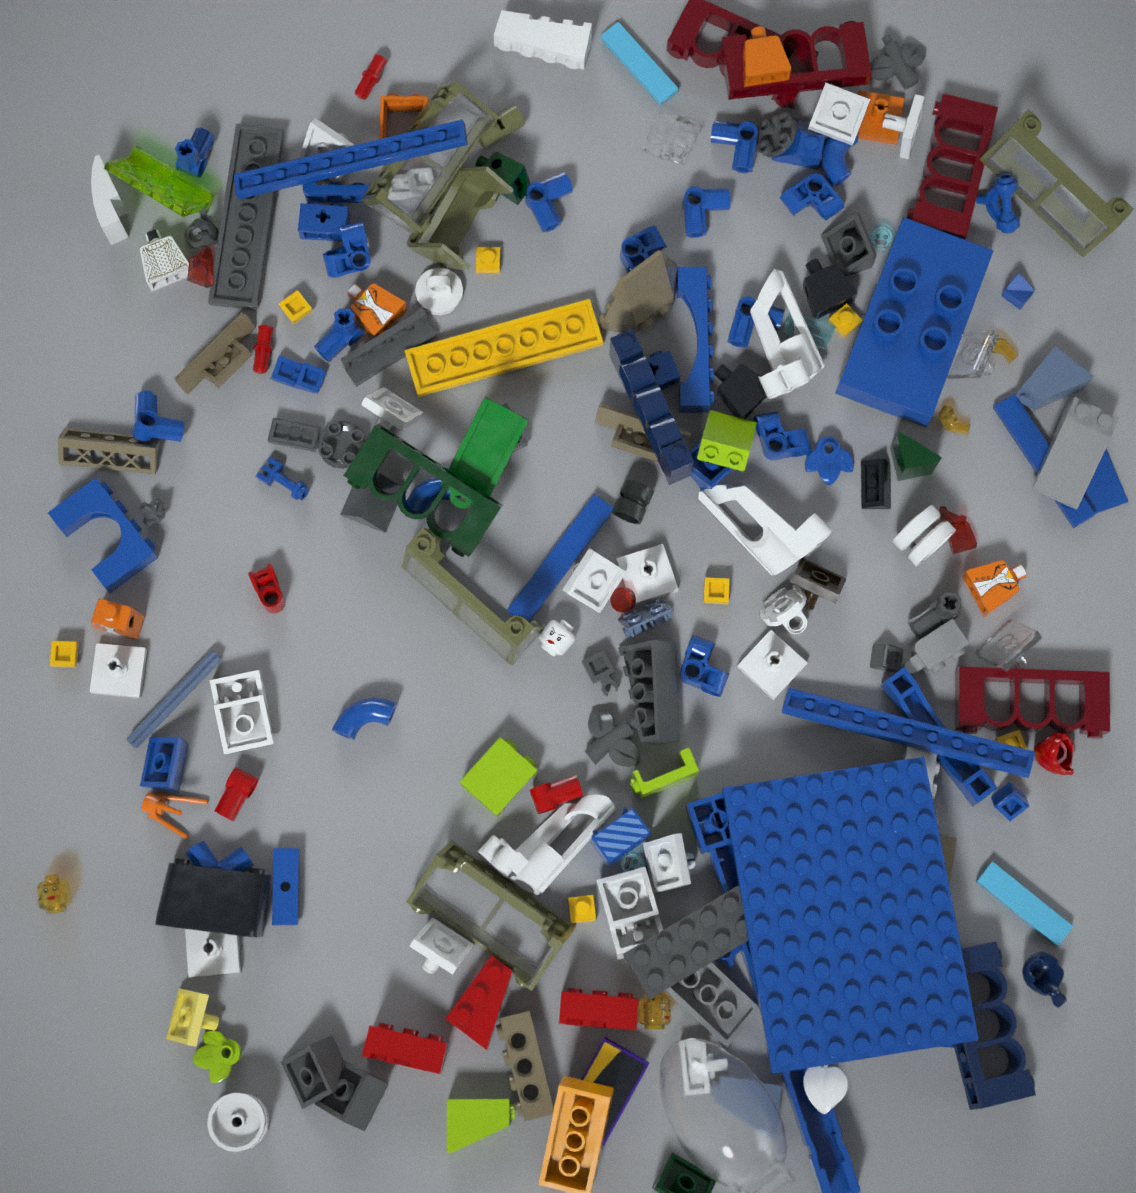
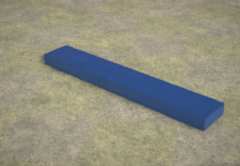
M1013 394L996 404L993 409L1036 474H1038L1049 444L1018 398ZM1084 496L1076 510L1055 500L1073 529L1096 515Z
M593 495L507 609L508 613L513 616H521L530 623L611 515L613 510L611 505L597 495Z

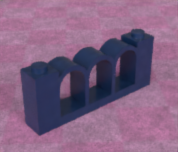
M633 329L610 338L609 356L668 484L671 485L692 476L694 460L682 438L675 419L670 414L664 395L655 381L651 367L643 354Z
M997 942L963 948L962 955L966 975L972 973L981 974L988 980L990 985L988 999L981 1004L973 1005V1011L989 1009L997 1015L999 1020V1031L994 1038L977 1043L971 1041L953 1044L969 1109H983L1035 1096V1081L1030 1074V1070H1024L1026 1056L1023 1047L1015 1039L1011 1038L1017 1026L1015 1014L1007 1004L1002 1002L1007 993V981L1003 973L998 969L1003 966L1001 962L1002 954L997 946ZM995 1044L999 1045L1008 1055V1067L1003 1074L984 1079L977 1049Z

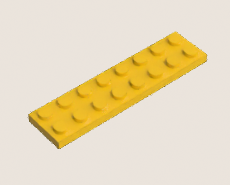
M586 299L404 351L417 396L422 397L603 346L604 342L591 301Z

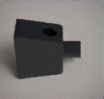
M816 258L805 265L810 275L804 278L802 286L814 321L842 308L846 303L849 305L855 302L858 294L835 264L823 268Z
M722 364L714 372V375L723 382L718 387L717 394L735 417L746 419L767 398L758 378L761 375L744 364H740L733 372Z

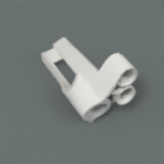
M774 268L750 310L772 372L764 376H758L768 399L800 388L825 367L783 271ZM780 292L794 321V337L782 343L768 315L772 304Z
M719 483L712 489H702L699 491L698 499L771 575L784 571L802 557L804 559L808 558L833 531L815 513L795 530L745 484L732 486L729 483ZM730 500H737L760 524L763 532L752 541L721 509L719 504Z
M588 795L581 798L577 803H564L516 850H513L503 838L498 839L494 834L477 853L503 877L511 880L525 892L537 896L544 892L587 844L591 837L594 836L592 831L594 829L598 831L616 811L615 804L609 797L604 795ZM577 814L593 816L595 819L562 856L549 846Z

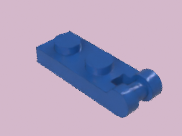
M315 182L303 184L302 188L305 199L308 202L364 203L360 199L369 188V185L359 182L352 183L351 185H342L337 182H331L328 185H316Z

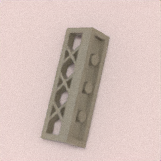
M64 428L58 437L59 464L156 474L157 452L161 447V439L152 438L150 441L142 442L129 434ZM65 448H73L79 456L77 458H66ZM91 450L98 451L104 458L100 461H95L88 453ZM115 453H122L128 460L125 463H117L111 456ZM140 455L150 456V466L141 465L136 458Z

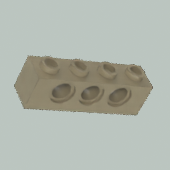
M530 1011L500 1018L501 1024L496 1025L499 1040L505 1039L507 1047L502 1052L506 1066L511 1065L513 1075L508 1076L511 1089L518 1092L519 1101L515 1102L518 1117L523 1116L524 1121L553 1114L554 1107ZM517 1033L523 1034L526 1038L525 1046L520 1049L514 1048L511 1044V1038ZM521 1059L531 1061L532 1070L530 1073L521 1074L518 1071L517 1064ZM529 1084L535 1085L539 1090V1094L534 1100L527 1099L523 1093L524 1088Z

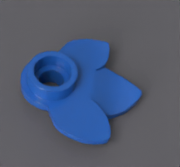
M833 437L821 438L816 444V450L810 452L805 460L806 472L818 471L821 479L829 486L837 480L840 470L852 472L854 468L850 453L841 449L839 442ZM827 444L832 446V452L829 454L824 450Z

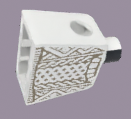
M151 230L145 234L148 244L140 248L146 282L151 292L194 275L188 261L171 236L161 238L159 230Z

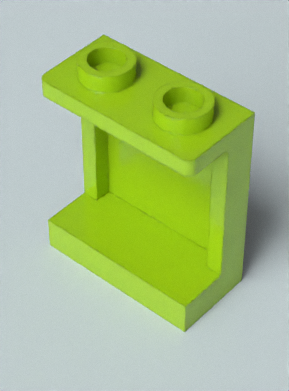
M710 410L697 459L744 471L757 422Z
M501 737L460 781V785L497 818L532 777L538 774V770L535 768L537 766L536 762L528 755L523 758L517 752L519 748L510 739L507 738L504 741Z
M690 748L679 752L677 759L681 768L650 781L643 782L638 769L634 770L629 782L634 796L639 795L640 799L644 800L696 778L699 769Z

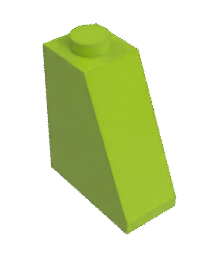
M447 1099V1153H453L510 1126V1120H515V1104H510V1099Z

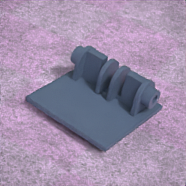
M656 599L646 603V608L639 611L634 609L622 615L623 618L619 619L618 622L624 627L623 632L626 638L630 636L633 638L643 633L640 625L647 632L648 629L645 624L647 622L652 629L655 628L652 620H654L656 626L667 623L668 619L672 618L670 612L674 611L673 608L663 600L659 601Z

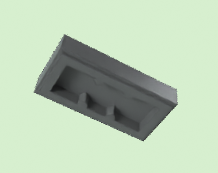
M273 418L267 441L271 444L316 452L321 427Z

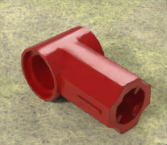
M235 767L227 779L226 790L214 812L234 822L245 800L253 794L259 779Z
M576 775L553 784L545 783L529 790L537 814L554 810L560 804L583 797Z

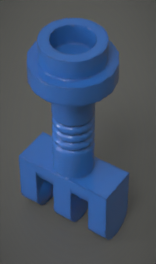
M272 457L267 459V462L274 466L272 469L266 465L261 467L268 475L265 477L258 472L255 476L269 487L275 480L292 491L291 497L296 500H304L309 493V488L305 482L299 481L296 483L280 473L284 466Z

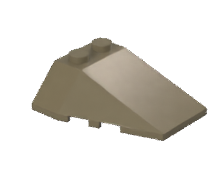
M658 250L623 276L612 293L613 303H607L606 308L608 311L601 314L599 318L600 329L615 332H626L633 329L636 334L640 330L645 331L654 323L653 320L658 316L664 317L673 308L677 264Z

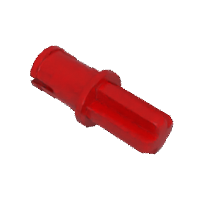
M374 54L367 70L362 72L363 77L355 90V95L359 99L366 100L374 85L379 83V76L387 64V60L383 56Z
M259 325L257 343L253 346L255 351L253 372L265 374L268 369L269 355L273 351L271 341L274 328L268 325Z

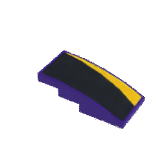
M604 1037L581 1080L614 1088L602 1148L650 1063L607 1037Z

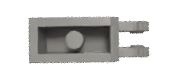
M951 619L917 641L911 650L912 657L902 665V668L905 667L911 676L921 670L924 674L932 671L934 674L946 666L944 661L951 657L953 660H956L965 654L964 648L968 646L969 641L955 621Z

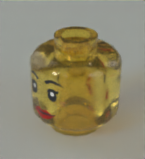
M60 875L45 876L44 881L37 885L39 908L46 910L47 914L64 912L66 907L72 903L70 883L68 880L60 879Z
M662 992L650 1000L648 997H645L638 1001V1022L644 1025V1029L661 1030L665 1029V1025L671 1023V1001L668 998L662 997Z

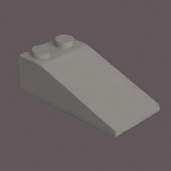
M1074 397L1064 407L1032 489L1076 510L1111 439L1119 417Z
M712 962L663 991L726 1047L731 1044L759 1010V1006Z

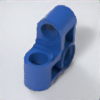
M818 173L809 175L798 184L788 188L780 196L781 201L793 216L804 208L811 206L826 221L844 209V203L840 196L831 188L825 178ZM809 185H817L820 190L813 191L809 188Z
M363 221L339 227L344 246L329 250L324 254L322 253L328 277H341L346 274L364 271L369 267L371 262ZM356 254L365 255L360 260H356L353 258Z
M650 226L622 242L620 260L627 273L658 250L661 251L667 248L657 227ZM634 249L637 253L631 255L625 250Z
M778 411L755 415L754 421L757 422L756 431L763 454L767 459L779 460L799 457L812 451L806 428L784 431ZM777 443L781 449L774 451L770 448L769 444Z
M692 635L680 669V679L683 683L698 688L705 693L721 697L730 673H725L708 664L716 643ZM690 666L696 668L698 676L693 678L687 676L685 668Z

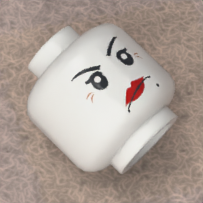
M564 619L560 622L551 620L539 635L541 641L539 645L554 657L557 654L564 655L576 640L575 635L572 633L574 627Z

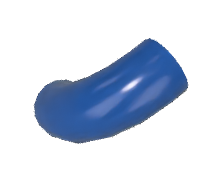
M857 135L853 145L828 137L822 150V168L832 187L841 184L852 174L846 164L845 155L847 150L857 144Z
M434 477L416 486L406 500L408 506L417 512L428 510L442 489V486H440L442 481ZM450 490L447 491L442 500L450 501Z
M376 697L358 700L343 710L334 723L332 731L348 739L355 740L360 728L367 723L377 722L388 726L395 713L397 703Z

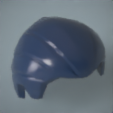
M1046 952L1034 953L1026 959L1023 965V979L1026 985L1034 992L1043 996L1049 995L1053 1005L1059 1008L1067 1001L1066 996L1059 989L1064 977V970L1059 966V960L1053 955Z

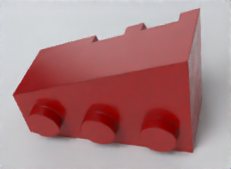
M491 956L445 1018L486 1050H488L513 971Z
M567 988V992L561 991L559 1024L636 1031L639 999L633 998V993L618 992V997L608 996V991L592 990V994H583L582 989Z
M381 1022L378 1023V1027L369 1025L362 1057L436 1074L442 1073L448 1043L443 1042L444 1037L429 1034L428 1039L418 1037L419 1031L407 1028L403 1029V1033L393 1031L394 1025Z

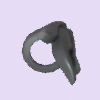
M204 208L200 210L201 219H196L188 226L185 232L186 243L196 249L216 245L218 242L219 231L208 218ZM199 228L201 232L197 233V240L201 238L202 240L192 242L190 240V232Z

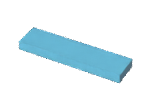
M619 22L600 35V40L660 106L678 93L679 88Z
M993 861L976 880L981 887L1056 947L1060 945L1073 928L1069 922Z

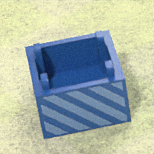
M625 807L622 809V816L600 832H597L596 829L592 831L594 836L591 837L590 843L607 867L639 846L651 834L633 808L628 811Z

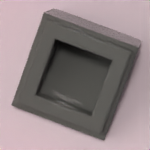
M886 643L874 644L870 668L897 673L901 669L903 649Z

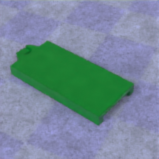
M484 397L448 469L491 496L529 419ZM442 481L440 486L443 487L445 483ZM452 487L449 488L451 491L450 501L457 508L466 509L474 503ZM457 496L463 497L466 501L460 500Z

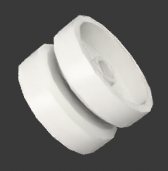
M930 505L910 520L892 541L901 551L907 550L914 543L916 544L908 554V559L916 567L930 557L956 531L948 521L941 522L933 528L941 516V513L933 505Z
M232 1093L223 1096L214 1103L208 1115L207 1126L210 1137L216 1145L226 1151L239 1152L253 1148L263 1140L269 1127V1115L266 1106L256 1096L249 1093ZM234 1118H241L242 1124L240 1127H237Z

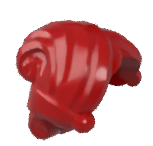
M1065 731L1055 732L1034 746V760L1038 765L1054 774L1072 775L1074 773V769L1070 768L1073 763L1074 742Z

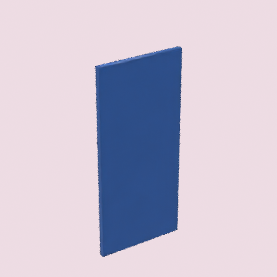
M1106 449L1084 494L1086 501L1095 514L1128 502Z

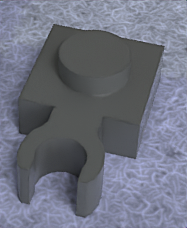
M604 650L582 660V664L592 683L601 682V690L604 696H608L605 690L607 685H613L616 692L618 691L617 683L610 678V675L614 674L615 670Z

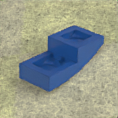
M279 355L270 379L287 386L318 394L326 370L305 362L301 364Z

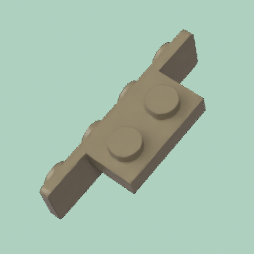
M243 312L239 314L175 377V381L185 393L189 394L204 378L219 389L252 356V353L241 344L255 329L248 316Z
M602 403L599 405L595 423L617 430L611 447L656 462L658 461L637 415ZM679 429L687 447H689L692 433Z

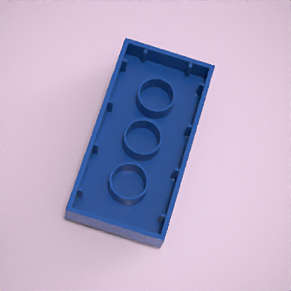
M903 217L835 394L927 428L941 395L993 250Z

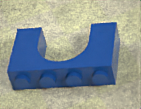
M95 477L50 510L48 514L66 537L96 518H109L119 524L121 529L119 546L110 556L91 569L105 589L111 594L158 559L154 554L157 548L148 537L145 540L141 537L139 532L142 529L134 518L131 521L127 519L124 514L128 510L120 500L114 502L110 496L114 492L105 481L100 483Z

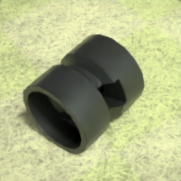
M625 480L620 492L622 498L616 500L612 513L626 522L641 524L646 513L643 506H647L650 503L654 491L637 481Z

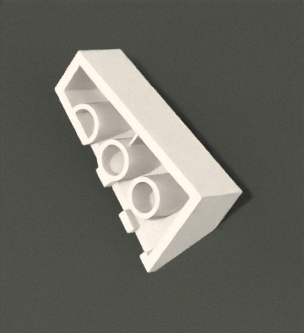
M501 10L493 35L494 46L502 51L511 50L519 52L525 57L534 56L542 58L548 63L557 62L564 64L570 69L580 68L584 70L591 48L592 23L584 22L583 26L573 25V20L564 19L563 23H556L550 17L542 16L535 20L530 14Z

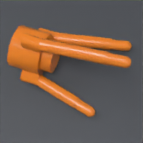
M159 791L157 794L148 792L142 803V811L149 813L148 818L158 821L184 839L188 838L186 833L159 816V814L163 815L165 811L182 815L181 810L168 806V801L166 800L208 804L207 799L170 795Z

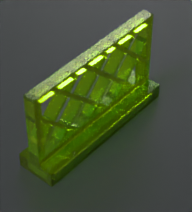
M139 146L133 147L130 155L108 161L104 166V169L182 217L196 212L200 213L201 208H204L208 214L216 195L215 192Z

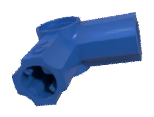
M713 121L711 143L734 145L732 170L738 173L752 172L758 142V129L756 125L752 122L737 124ZM744 133H751L753 135L750 139H744L741 136Z
M200 127L195 129L190 140L185 139L182 142H178L175 147L178 156L176 169L200 178L205 171L206 158L216 139L215 135Z
M564 172L543 182H534L527 188L525 203L532 210L542 232L552 231L562 223L552 201L573 192L571 181ZM538 193L542 198L536 200L531 197V194Z
M693 186L687 189L682 199L686 237L699 238L707 235L705 211L730 209L731 196L729 188L701 189L700 187ZM696 197L699 203L692 204L688 198Z
M743 297L735 309L734 319L727 340L732 346L739 348L748 347L754 321L751 314L742 312L741 307L748 306L752 308L756 302V299L753 297ZM771 306L768 315L774 329L779 331L784 309Z
M339 308L334 313L335 320L331 328L332 330L314 346L317 352L328 362L347 345L351 346L356 343L364 332L357 325L355 314L349 308Z
M143 390L136 393L133 436L142 442L150 441L152 438L181 442L184 422L182 420L158 417L157 396L152 391Z
M204 840L195 844L186 852L194 866L245 872L254 866L252 860L242 847L220 862Z

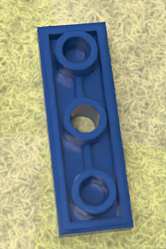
M273 848V926L298 925L299 848ZM290 883V889L284 892L282 890L283 884Z

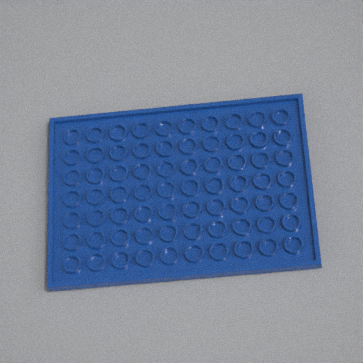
M925 757L722 788L771 1074L979 1040Z

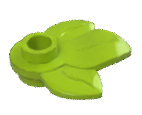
M216 1030L203 1033L205 1046L195 1052L192 1061L202 1069H209L210 1082L218 1083L231 1074L232 1065L241 1058L242 1049L237 1041L226 1039L221 1032ZM226 1048H229L231 1051V1055L229 1057H227L225 1054Z

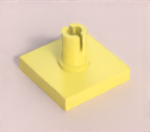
M178 989L166 1036L167 1040L196 1047L201 1028L213 1031L217 1029L219 1017L205 1013L209 995Z

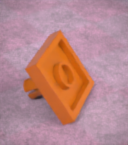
M858 90L857 95L870 99V102L858 130L857 138L897 145L899 131L884 129L882 126L886 113L902 117L905 98Z

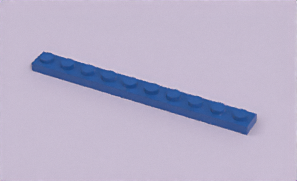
M463 119L237 173L234 174L235 194L240 200L468 145L466 126Z
M788 688L782 707V713L1025 778L1030 776L1035 756L1034 751L793 688Z

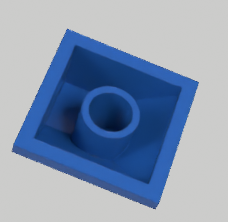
M795 119L797 131L791 146L784 153L772 157L771 161L818 170L825 135L808 129L810 121Z

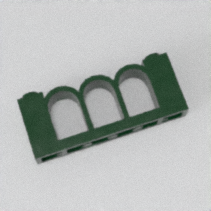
M380 424L374 426L343 475L348 478L347 483L356 489H366L369 486L371 492L379 499L394 500L397 498L398 507L406 517L411 519L427 517V525L432 533L440 538H451L448 543L452 546L451 550L461 557L465 555L470 557L503 504ZM393 449L415 463V466L399 491L388 493L379 487L377 473ZM423 468L445 484L430 508L424 512H417L408 506L406 492L420 469ZM452 487L472 500L474 504L460 526L455 530L447 531L437 525L435 511L449 488Z

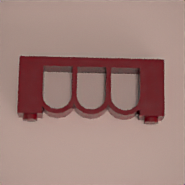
M688 0L667 40L666 52H669L676 59L682 58L686 61L690 56L695 64L703 68H714L719 65V69L725 77L721 48L715 53L708 54L702 52L696 46L707 22L729 32V34H746L747 39L752 36L751 30L753 28L763 26L706 0ZM765 28L766 33L780 38V34ZM794 44L785 46L784 51L791 66L790 74L810 72L806 51L801 46ZM816 51V58H818L819 52ZM801 92L772 95V100L781 107L793 109Z
M847 21L840 24L839 29L834 26H823L814 31L812 36L797 29L786 31L780 36L783 48L791 44L801 46L806 51L810 72L790 74L789 80L747 87H744L743 49L745 41L752 39V36L747 39L746 34L732 33L722 37L721 54L728 100L823 90L825 83L839 88L869 85L872 76L864 22ZM822 41L834 43L840 51L842 69L818 71L815 45Z
M944 93L940 102L935 101L932 115L936 116L934 122L936 126L931 135L932 150L923 166L925 180L922 182L916 195L914 208L908 209L907 219L966 240L984 169V164L979 159L989 148L998 111L997 106ZM944 129H955L979 135L977 149L973 151L949 145L941 139L939 132ZM942 158L972 165L969 181L937 173L933 169L932 161ZM936 188L965 195L961 212L929 203L925 198L924 192L928 189Z
M959 666L955 670V730H962V733L977 734V730H981L983 727L988 730L998 731L1014 723L1022 731L1035 732L1049 724L1056 732L1065 731L1066 733H1071L1079 728V734H1087L1089 739H1101L1103 735L1110 732V672ZM984 682L1010 683V713L1006 721H993L986 714L984 707ZM1020 683L1044 684V718L1041 723H1030L1021 715ZM1055 684L1079 685V718L1076 724H1064L1056 716Z

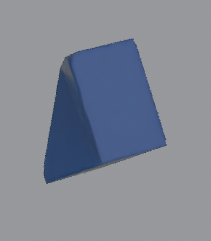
M1018 273L1001 296L1021 310L1035 290Z
M1011 782L991 796L994 807L1009 821L1030 807L1027 797Z

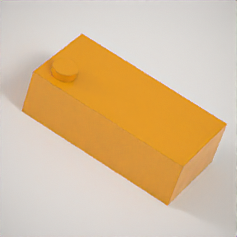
M563 1076L558 1087L538 1185L570 1193L592 1192L613 1097V1087Z

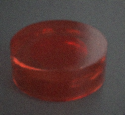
M617 588L611 595V605L617 612H628L634 608L636 596L630 588Z

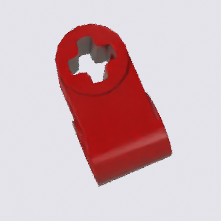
M269 563L266 568L254 573L252 571L248 572L251 583L266 611L273 614L282 611L285 606V598L272 564ZM270 596H278L276 603L267 604V599Z

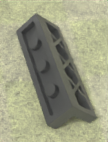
M422 308L342 357V366L355 387L406 357L404 350L429 343L437 338V333L429 323L427 314Z

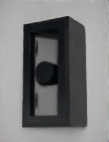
M884 458L861 461L862 509H891L890 462Z

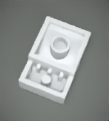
M97 155L94 157L91 174L93 204L100 226L110 244L113 245L129 238L119 217L128 213L100 156Z
M261 669L209 680L224 754L274 744Z
M646 867L596 880L618 960L624 958L622 954L663 930Z

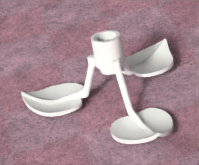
M828 1065L811 1067L805 1072L803 1083L807 1097L822 1114L828 1113L845 1096L848 1088L847 1077L841 1069L837 1067L828 1068Z

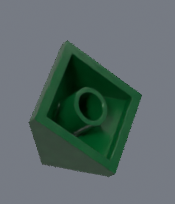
M902 432L898 433L890 448L898 481L931 475L942 458Z
M672 1152L652 1188L658 1193H711L717 1178Z

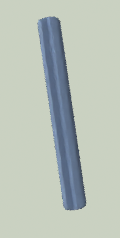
M210 651L127 737L128 743L134 748H138L221 662V658L214 651Z

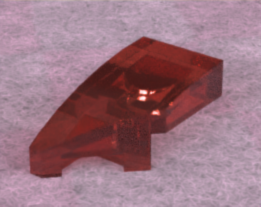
M207 247L187 259L189 263L187 281L209 288L213 286V257L211 249Z
M941 506L939 511L942 522L948 521L956 529L955 533L948 539L952 553L956 554L975 549L977 542L969 522H966L967 517L962 514L959 516L948 511L947 507Z

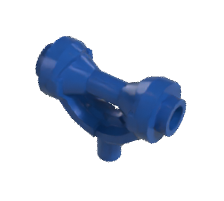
M1003 174L998 176V179L993 182L994 185L986 195H977L976 203L986 205L987 212L996 222V228L1001 230L1002 233L1008 234L1015 232L1020 227V219L1012 210L1011 200L1013 193L1017 190L1018 179L1014 178L1011 174ZM999 197L1002 198V209L1000 208V204L998 202Z

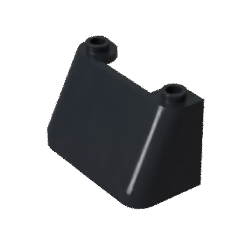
M178 858L174 859V863L168 864L155 925L246 937L263 936L271 875H265V869L250 868L249 873L189 865L190 860Z

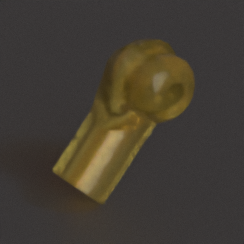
M991 337L986 339L983 344L987 352L1002 354L1009 363L1019 356L1004 338Z
M949 405L943 406L939 412V419L945 430L968 435L970 423L958 421L954 409Z

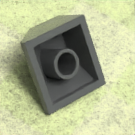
M333 1036L315 1042L281 1062L302 1109L336 1091L343 1057Z

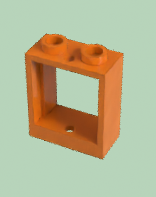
M388 94L387 96H381L379 139L387 138L388 111L421 112L428 102V96L421 94H412L410 96Z

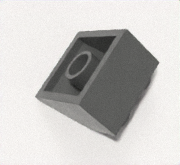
M343 1060L336 1091L315 1102V1105L342 1122L365 1132L389 1084Z

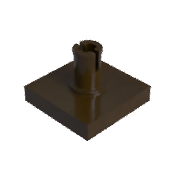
M802 558L790 582L806 589L804 592L807 597L806 603L809 597H811L807 609L812 610L819 596L836 604L846 578Z

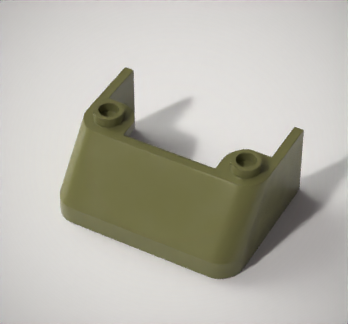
M489 167L460 168L430 211L431 217L429 220L431 224L429 228L423 233L411 234L407 240V246L414 252L447 269L468 270L470 265L463 260V250L458 247L478 211L493 207L497 202L498 194L512 193L514 189Z

